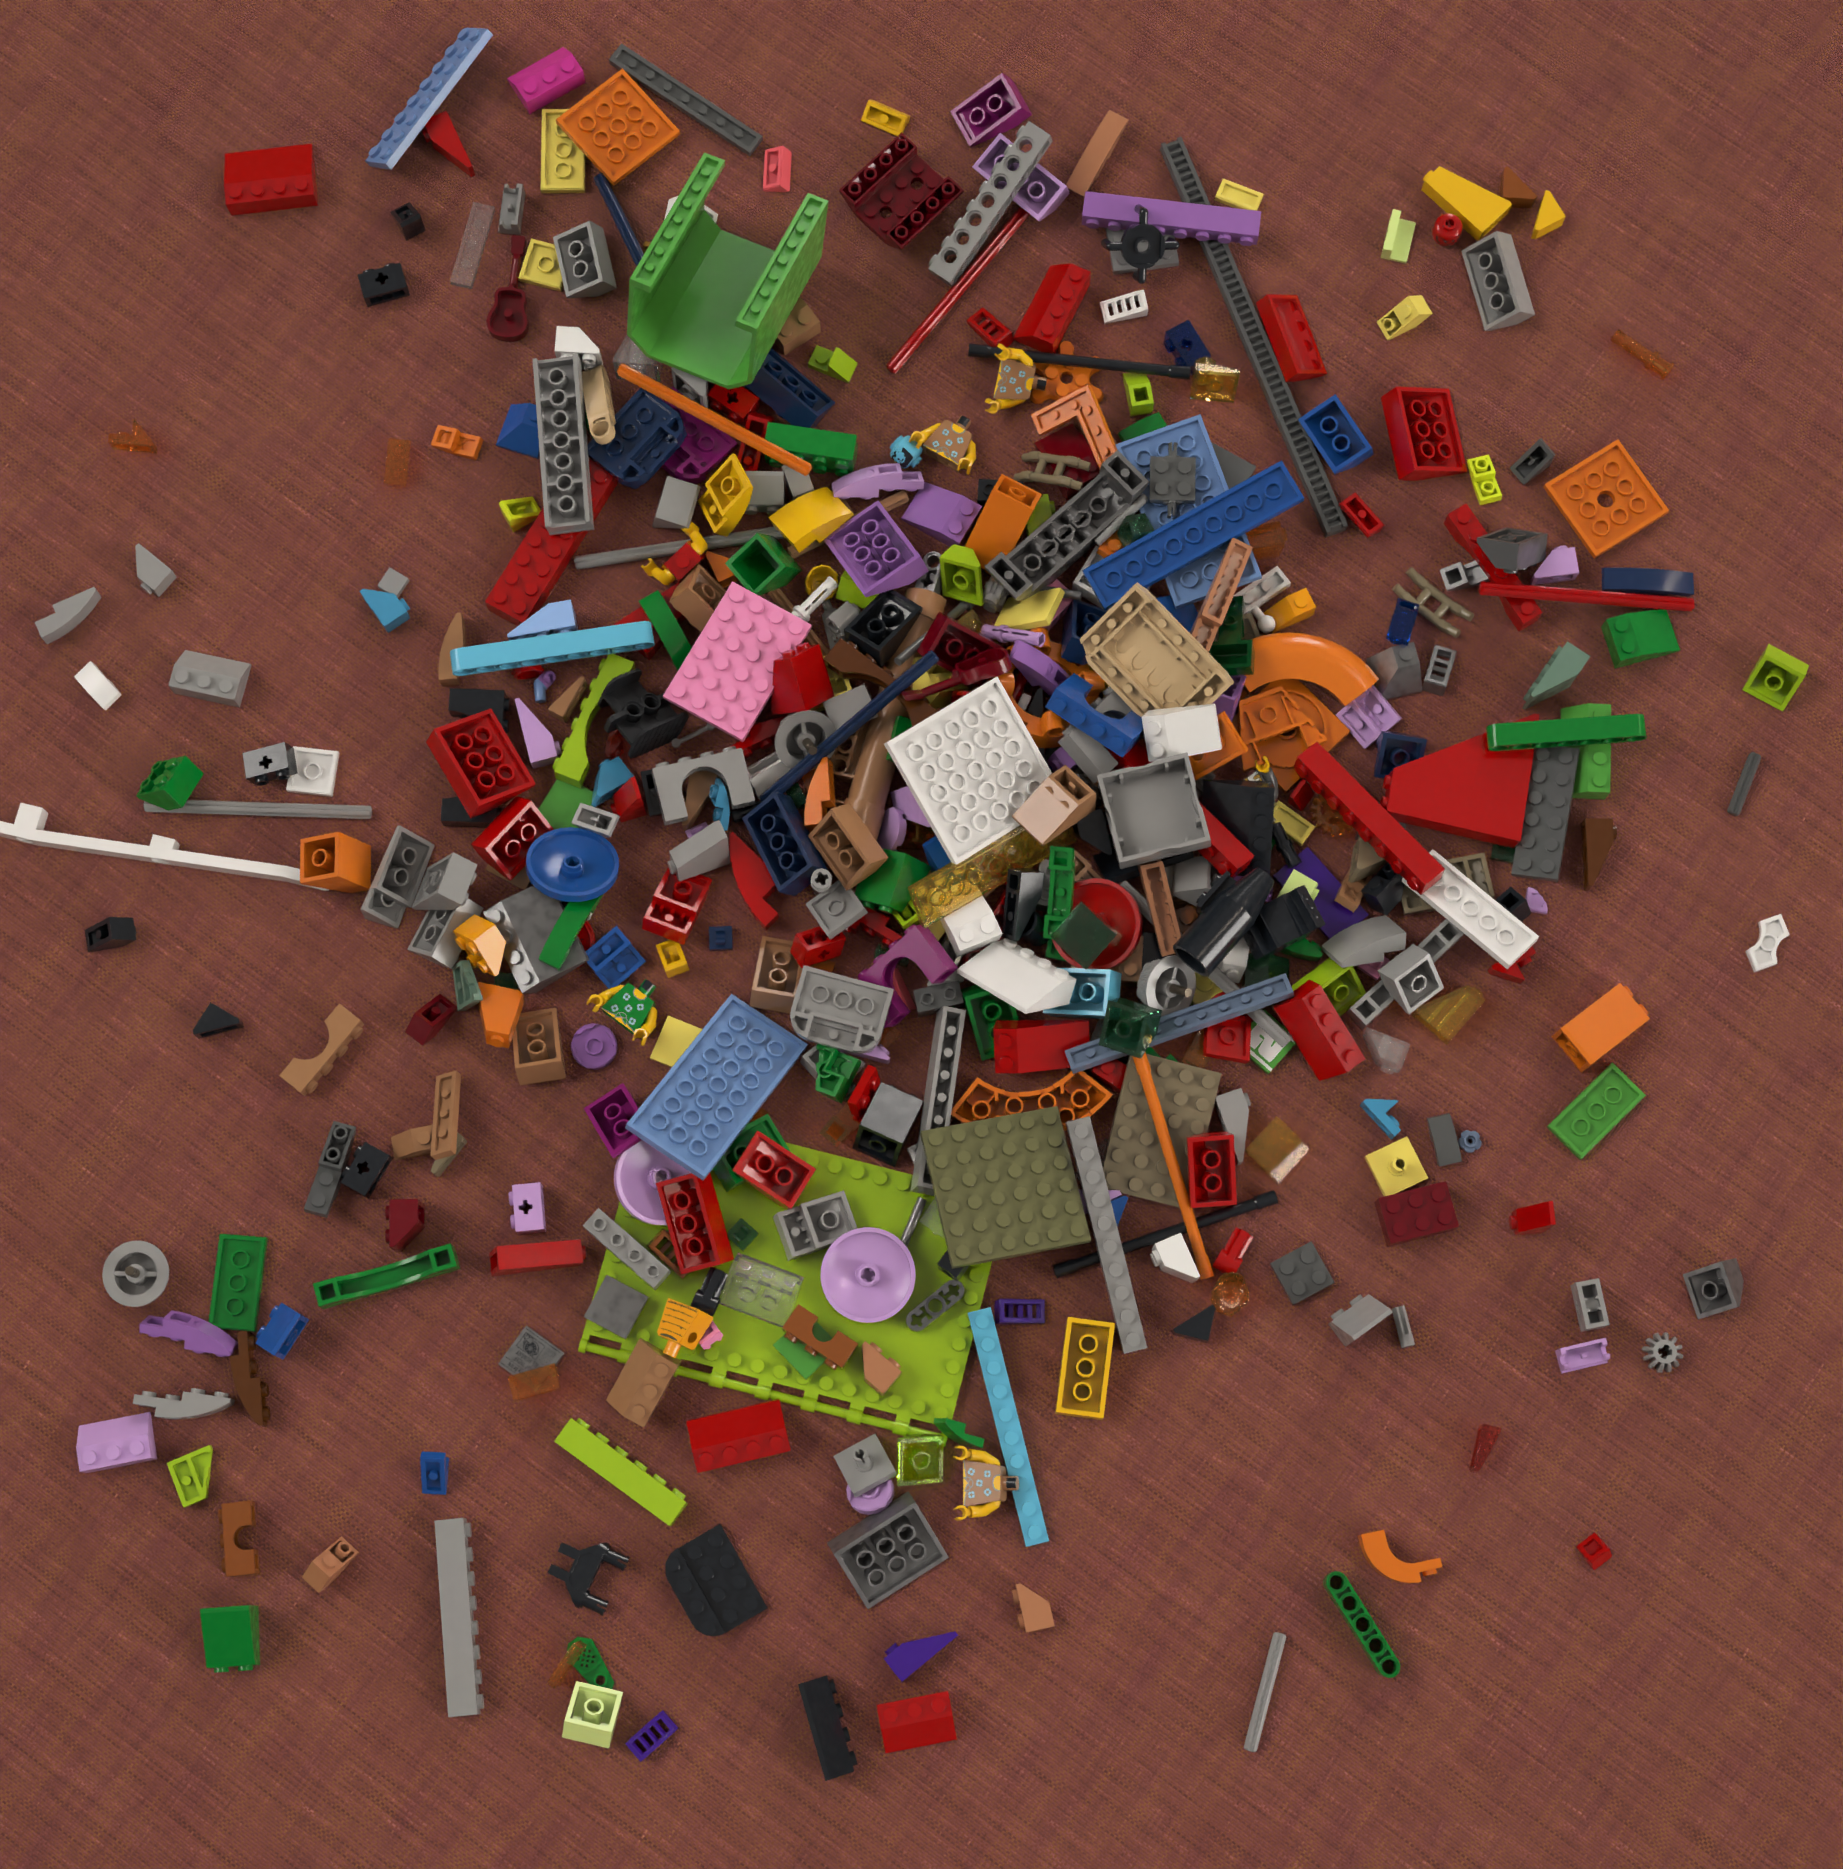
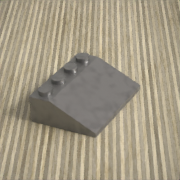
M534 886L498 902L483 912L486 919L497 926L506 941L503 955L522 993H537L589 961L578 936L570 947V953L560 970L539 961L543 947L565 908L560 900L548 897Z
M909 1492L893 1500L885 1510L877 1514H871L827 1542L867 1609L949 1558Z

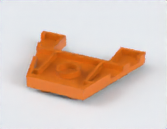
M1282 686L1240 700L1238 703L1240 737L1248 748V751L1241 755L1243 773L1256 768L1255 760L1258 765H1263L1255 744L1298 728L1306 749L1315 742H1318L1320 745L1327 742L1324 734L1318 731L1314 726L1315 724L1310 718L1306 717L1300 710L1299 705Z

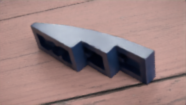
M1602 568L1603 591L1660 596L1673 594L1690 597L1694 595L1693 573L1651 568Z

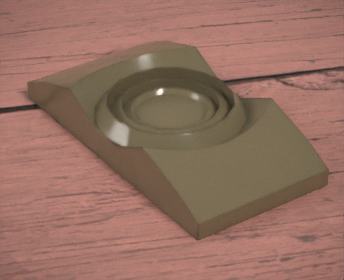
M1485 853L1447 859L1450 864L1489 896L1495 897ZM1404 885L1401 900L1404 915L1435 910L1408 886Z

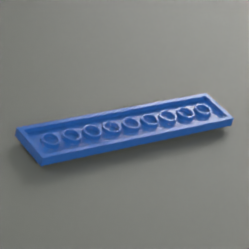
M1281 460L1082 570L1083 574L1106 611L1118 602L1137 582L1145 588L1155 584L1229 543L1233 537L1238 538L1303 502L1304 496Z

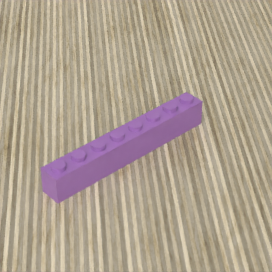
M1085 191L1082 225H1086L1088 228L1104 227L1112 231L1125 230L1139 223V214L1134 209L1136 205L1140 204L1148 210V224L1155 226L1162 235H1174V237L1180 239L1192 237L1199 241L1218 240V242L1224 244L1235 242L1243 246L1257 245L1261 211Z

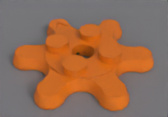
M1069 341L1061 342L1058 346V354L1074 355L1073 344ZM1033 362L1036 365L1035 373L1047 378L1045 391L1031 390L1030 400L1033 403L1041 404L1048 399L1057 401L1086 385H1091L1098 403L1103 400L1102 390L1093 386L1090 381L1091 376L1101 369ZM1064 374L1072 376L1073 380L1065 384L1060 378Z

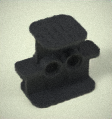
M638 668L613 678L606 685L598 702L600 708L610 705L614 710L615 714L607 719L604 729L607 733L618 729L631 745L628 752L630 759L637 758L644 753L670 743L679 736L689 718L687 712L677 715L670 706L671 702L663 699L664 693L657 696L653 693H648L639 682L642 671Z

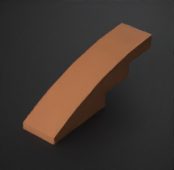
M1111 110L1108 111L1066 184L1068 189L1085 197V191L1089 192L1106 160L1110 158L1129 121L1128 119Z

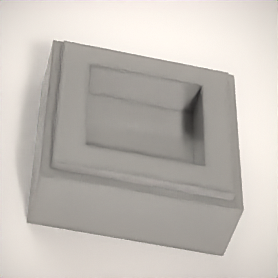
M389 567L377 586L384 592L394 593L398 598L408 584L409 579Z

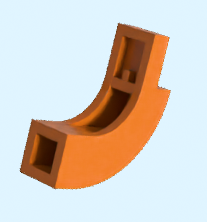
M1384 1530L1358 1535L1360 1547L1367 1562L1377 1573L1389 1580L1399 1583L1421 1582L1419 1572H1422L1423 1576L1437 1573V1568L1442 1567L1440 1558L1417 1563H1406L1399 1560L1390 1551Z

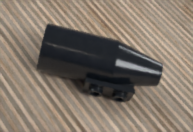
M1258 867L1238 881L1230 877V872L1228 871L1222 876L1218 875L1212 882V888L1208 893L1203 892L1197 899V913L1200 915L1173 945L1176 955L1193 971L1204 977H1209L1254 925L1274 884L1273 878L1266 871Z

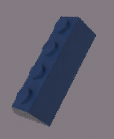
M772 348L753 382L744 385L745 388L754 392L763 403L768 404L774 409L779 417L784 418L793 426L814 428L836 403Z

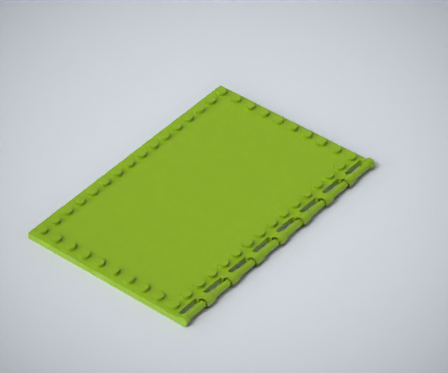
M785 1142L791 1153L816 1168L792 1208L844 1190L857 1228H879L901 1239L917 1198L920 1197L926 1200L907 1247L913 1258L916 1274L914 1289L909 1300L899 1312L890 1318L873 1323L857 1322L838 1313L830 1305L823 1292L820 1272L823 1258L829 1247L788 1261L773 1219L776 1213L788 1209L782 1208L747 1182L726 1192L712 1169L710 1173L734 1260L712 1266L729 1274L712 1320L723 1334L721 1341L717 1340L710 1345V1349L704 1350L699 1343L694 1350L681 1346L676 1357L681 1361L686 1360L713 1367L711 1374L679 1365L674 1377L679 1375L709 1383L708 1386L720 1389L725 1387L754 1395V1398L766 1401L769 1399H780V1402L799 1406L804 1411L826 1413L845 1418L847 1422L876 1426L891 1430L893 1434L905 1437L910 1435L937 1442L939 1446L945 1447L948 1438L945 1434L910 1426V1420L914 1419L935 1425L933 1423L934 1418H948L952 1420L973 1339L967 1313L980 1310L992 1261L970 1265L959 1280L964 1286L962 1299L920 1332L911 1331L906 1324L908 1313L946 1282L953 1280L939 1270L937 1265L947 1251V1246L935 1196L911 1192L912 1174ZM619 1202L614 1222L671 1272L662 1284L654 1290L612 1252L606 1249L593 1299L606 1275L649 1298L626 1340L587 1319L578 1352L586 1353L587 1351L617 1359V1362L626 1364L640 1338L664 1351L668 1340L658 1336L657 1331L668 1298L691 1306L692 1300L697 1290L701 1289L710 1267L689 1272L682 1279L646 1247L661 1229H665L669 1233L668 1226L644 1223L629 1214ZM664 1238L656 1248L660 1249L667 1240ZM671 1244L663 1253L665 1256L671 1252L673 1245ZM676 1255L670 1260L672 1263L675 1262ZM950 1285L948 1287L949 1292L945 1296L943 1292L938 1294L944 1298L946 1305L951 1303L947 1298L951 1295L956 1297L959 1295L958 1290L960 1288L958 1286L953 1287ZM933 1299L929 1302L928 1308L932 1312H939L942 1309V1303L938 1299ZM798 1304L818 1317L817 1323L832 1338L837 1331H840L858 1343V1347L842 1370L838 1367L836 1370H833L823 1363L805 1380L775 1349L773 1344L785 1334L782 1327ZM924 1307L920 1309L923 1311V1314L919 1317L912 1316V1326L916 1324L919 1327L922 1326L921 1320L925 1316H927L928 1320L932 1318L927 1314ZM594 1336L621 1343V1348L617 1350L590 1343V1337ZM865 1341L868 1344L871 1342L875 1343L882 1350L881 1355L887 1360L891 1357L901 1366L899 1368L902 1372L883 1397L864 1381L862 1344ZM727 1371L759 1379L756 1386L726 1378ZM773 1383L805 1391L802 1398L772 1390ZM821 1395L851 1403L848 1410L818 1402V1397ZM867 1407L897 1415L896 1420L891 1421L864 1414V1408Z

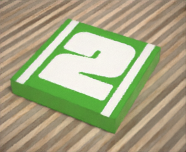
M1265 1009L1263 1010V1011H1264L1267 1015H1269L1287 1034H1289L1288 1031L1286 1030V1028H1285L1280 1022H1278L1273 1016H1271ZM1253 1021L1251 1023L1250 1060L1268 1075L1292 1049L1295 1042L1291 1038L1286 1046L1281 1047Z

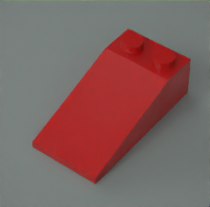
M997 1020L993 1028L995 1073H1027L1070 1068L1065 1050L1090 1042L1089 1020Z

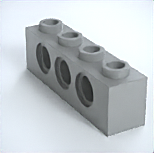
M599 1208L584 1223L583 1227L654 1290L671 1273L665 1265Z

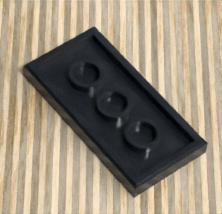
M1115 848L1112 849L1113 854L1110 855L1104 853L1093 855L1094 863L1103 879L1118 884L1140 876L1137 865L1120 869ZM1191 851L1164 858L1161 861H1163L1165 868L1192 859L1194 854Z

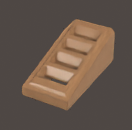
M580 676L548 708V712L552 717L564 723L568 721L588 686L584 677Z

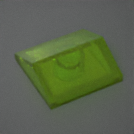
M912 1434L897 1438V1486L943 1482L944 1436L942 1434Z

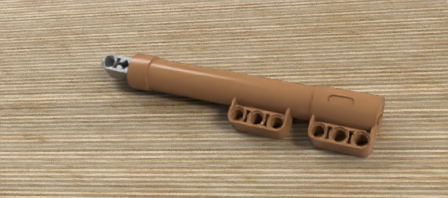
M936 551L927 553L923 558L929 572L917 579L915 587L905 590L904 597L921 606L923 610L896 653L886 663L885 667L894 674L893 678L895 679L913 665L915 657L923 656L916 652L901 666H898L894 659L929 630L939 611L944 613L946 599L940 595L942 590L940 563L937 567L931 568L932 564L940 562L939 557L941 554ZM879 687L877 695L884 690L883 687ZM897 698L877 713L878 717L869 720L838 746L830 759L833 763L834 776L839 781L851 783L847 798L844 801L835 799L836 807L850 803L876 841L878 840L885 816L884 808L896 770L895 763L886 760L888 751L884 743L891 740L896 716L900 715L910 719L906 709ZM852 744L849 750L844 751L846 745ZM846 765L843 771L838 772L840 766ZM822 857L827 869L832 870Z

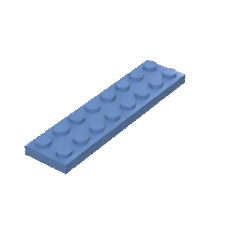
M464 28L457 35L458 39L446 49L443 59L432 68L433 72L421 82L418 92L409 98L406 108L397 114L394 119L395 122L382 134V139L378 145L369 151V156L365 162L370 167L392 170L493 36L488 29Z

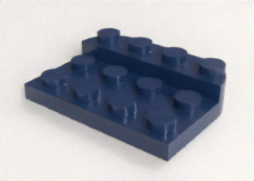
M640 388L615 415V438L604 445L598 444L593 438L588 444V457L613 475L621 485L638 489L649 481L684 442L687 432L677 411L654 394Z

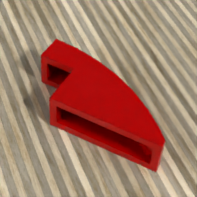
M732 832L729 834V848L737 887L751 914L767 931L779 919V914L765 901L777 887L764 861Z

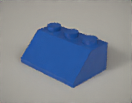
M1336 394L1298 419L1334 474L1354 468L1374 455L1371 445Z

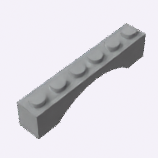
M1445 919L1418 947L1428 952L1433 963H1435L1464 933ZM1381 980L1362 996L1346 1014L1363 1030L1395 999L1385 988Z

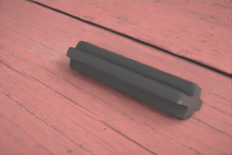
M1751 752L1747 757L1727 812L1733 816L1740 814L1760 763L1761 755L1755 752Z

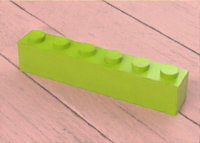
M571 1418L554 1442L671 1527L688 1504L684 1501L686 1495L676 1488L673 1491L665 1487L667 1482L656 1473L653 1477L645 1472L647 1467L636 1460L632 1463L626 1458L628 1453L619 1446L613 1449L607 1444L609 1439L600 1432L594 1435L588 1430L589 1424L580 1418L577 1421Z

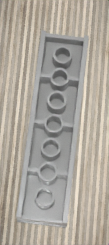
M577 353L569 357L545 360L533 359L544 519L549 535L594 530L582 367Z

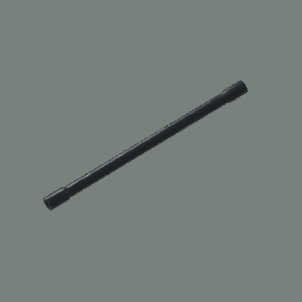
M970 343L968 357L997 358L994 354H1000L1002 350L990 345ZM1023 350L1035 363L1190 380L1191 366L1161 365Z
M1272 1190L1237 1203V1205H1231L1196 1217L1195 1219L1200 1229L1253 1210H1260L1277 1204L1278 1199L1275 1191ZM1181 1222L1121 1243L1123 1252L1127 1254L1154 1245L1176 1234H1186L1185 1223ZM1096 1251L1076 1259L1052 1265L1058 1279L1075 1273L1080 1269L1098 1264L1100 1260Z

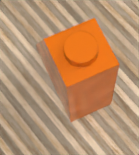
M478 982L483 996V1000L478 1005L486 1044L494 1047L509 1048L523 1008V993L520 990Z

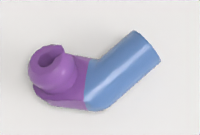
M550 670L544 671L534 681L535 703L546 702V690L556 679L554 672Z

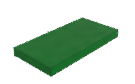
M219 1234L209 1323L223 1330L257 1331L268 1242L267 1237Z

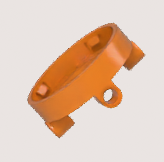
M1038 627L1030 630L1045 634L1044 645L1042 647L1033 646L1034 648L1050 657L1070 676L1075 673L1093 685L1086 697L1088 704L1090 705L1097 699L1100 692L1104 690L1105 681L1095 671H1091L1087 664L1071 663L1061 658L1062 645L1050 641L1048 629ZM1014 644L1006 649L1008 651L1009 656ZM1011 662V670L996 677L999 678L1037 747H1060L1061 745L1058 741L1064 736L1062 731L1066 730L1070 723L1051 710L1046 711L1041 718L1035 717L1024 711L1016 703L1012 696L1015 687L1012 672L1017 667ZM995 677L988 678V679L986 680V682H988L989 680H991V679H993V678H995Z

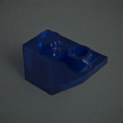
M1401 598L1397 599L1389 622L1386 639L1396 645L1404 644L1408 646L1420 604Z

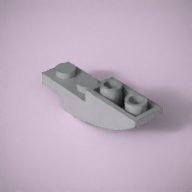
M191 1388V1392L183 1391L181 1401L180 1396L166 1394L165 1398L156 1397L157 1393L142 1391V1395L134 1394L133 1404L156 1408L154 1417L163 1419L199 1418L222 1411L234 1405L235 1402L234 1399L228 1398L229 1393L215 1391L214 1396L205 1395V1390Z

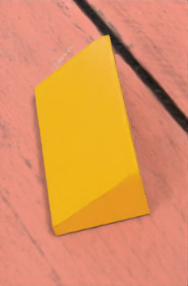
M870 99L866 104L861 121L898 136L904 132L911 116Z

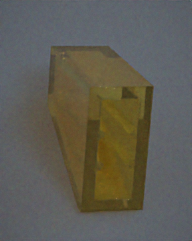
M1466 985L1421 1005L1411 1015L1447 1045L1483 1004L1485 999L1482 997L1483 993L1479 989Z

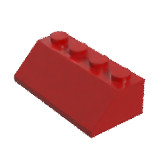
M1071 263L1050 266L1013 336V340L1041 352L1055 353L1090 286L1091 271Z
M1308 980L1293 991L1294 997L1280 1001L1272 1006L1317 1080L1321 1081L1347 1073L1365 1060L1364 1055L1320 984Z
M689 1173L656 1183L681 1274L734 1260L711 1173L708 1174L704 1181Z
M780 1399L686 1421L697 1473L791 1451Z

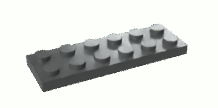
M1549 747L1534 749L1522 836L1515 849L1512 876L1558 882L1580 754L1578 748Z

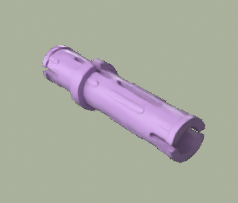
M984 624L981 628L983 635L998 640L1000 643H1015V640H1021L1037 647H1042L1045 643V634L1043 632L1009 628L1007 625L994 626Z

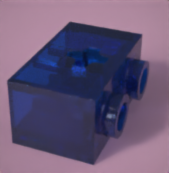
M1189 319L1166 331L1163 344L1168 353L1172 352L1176 365L1191 366L1190 374L1209 365L1211 354Z

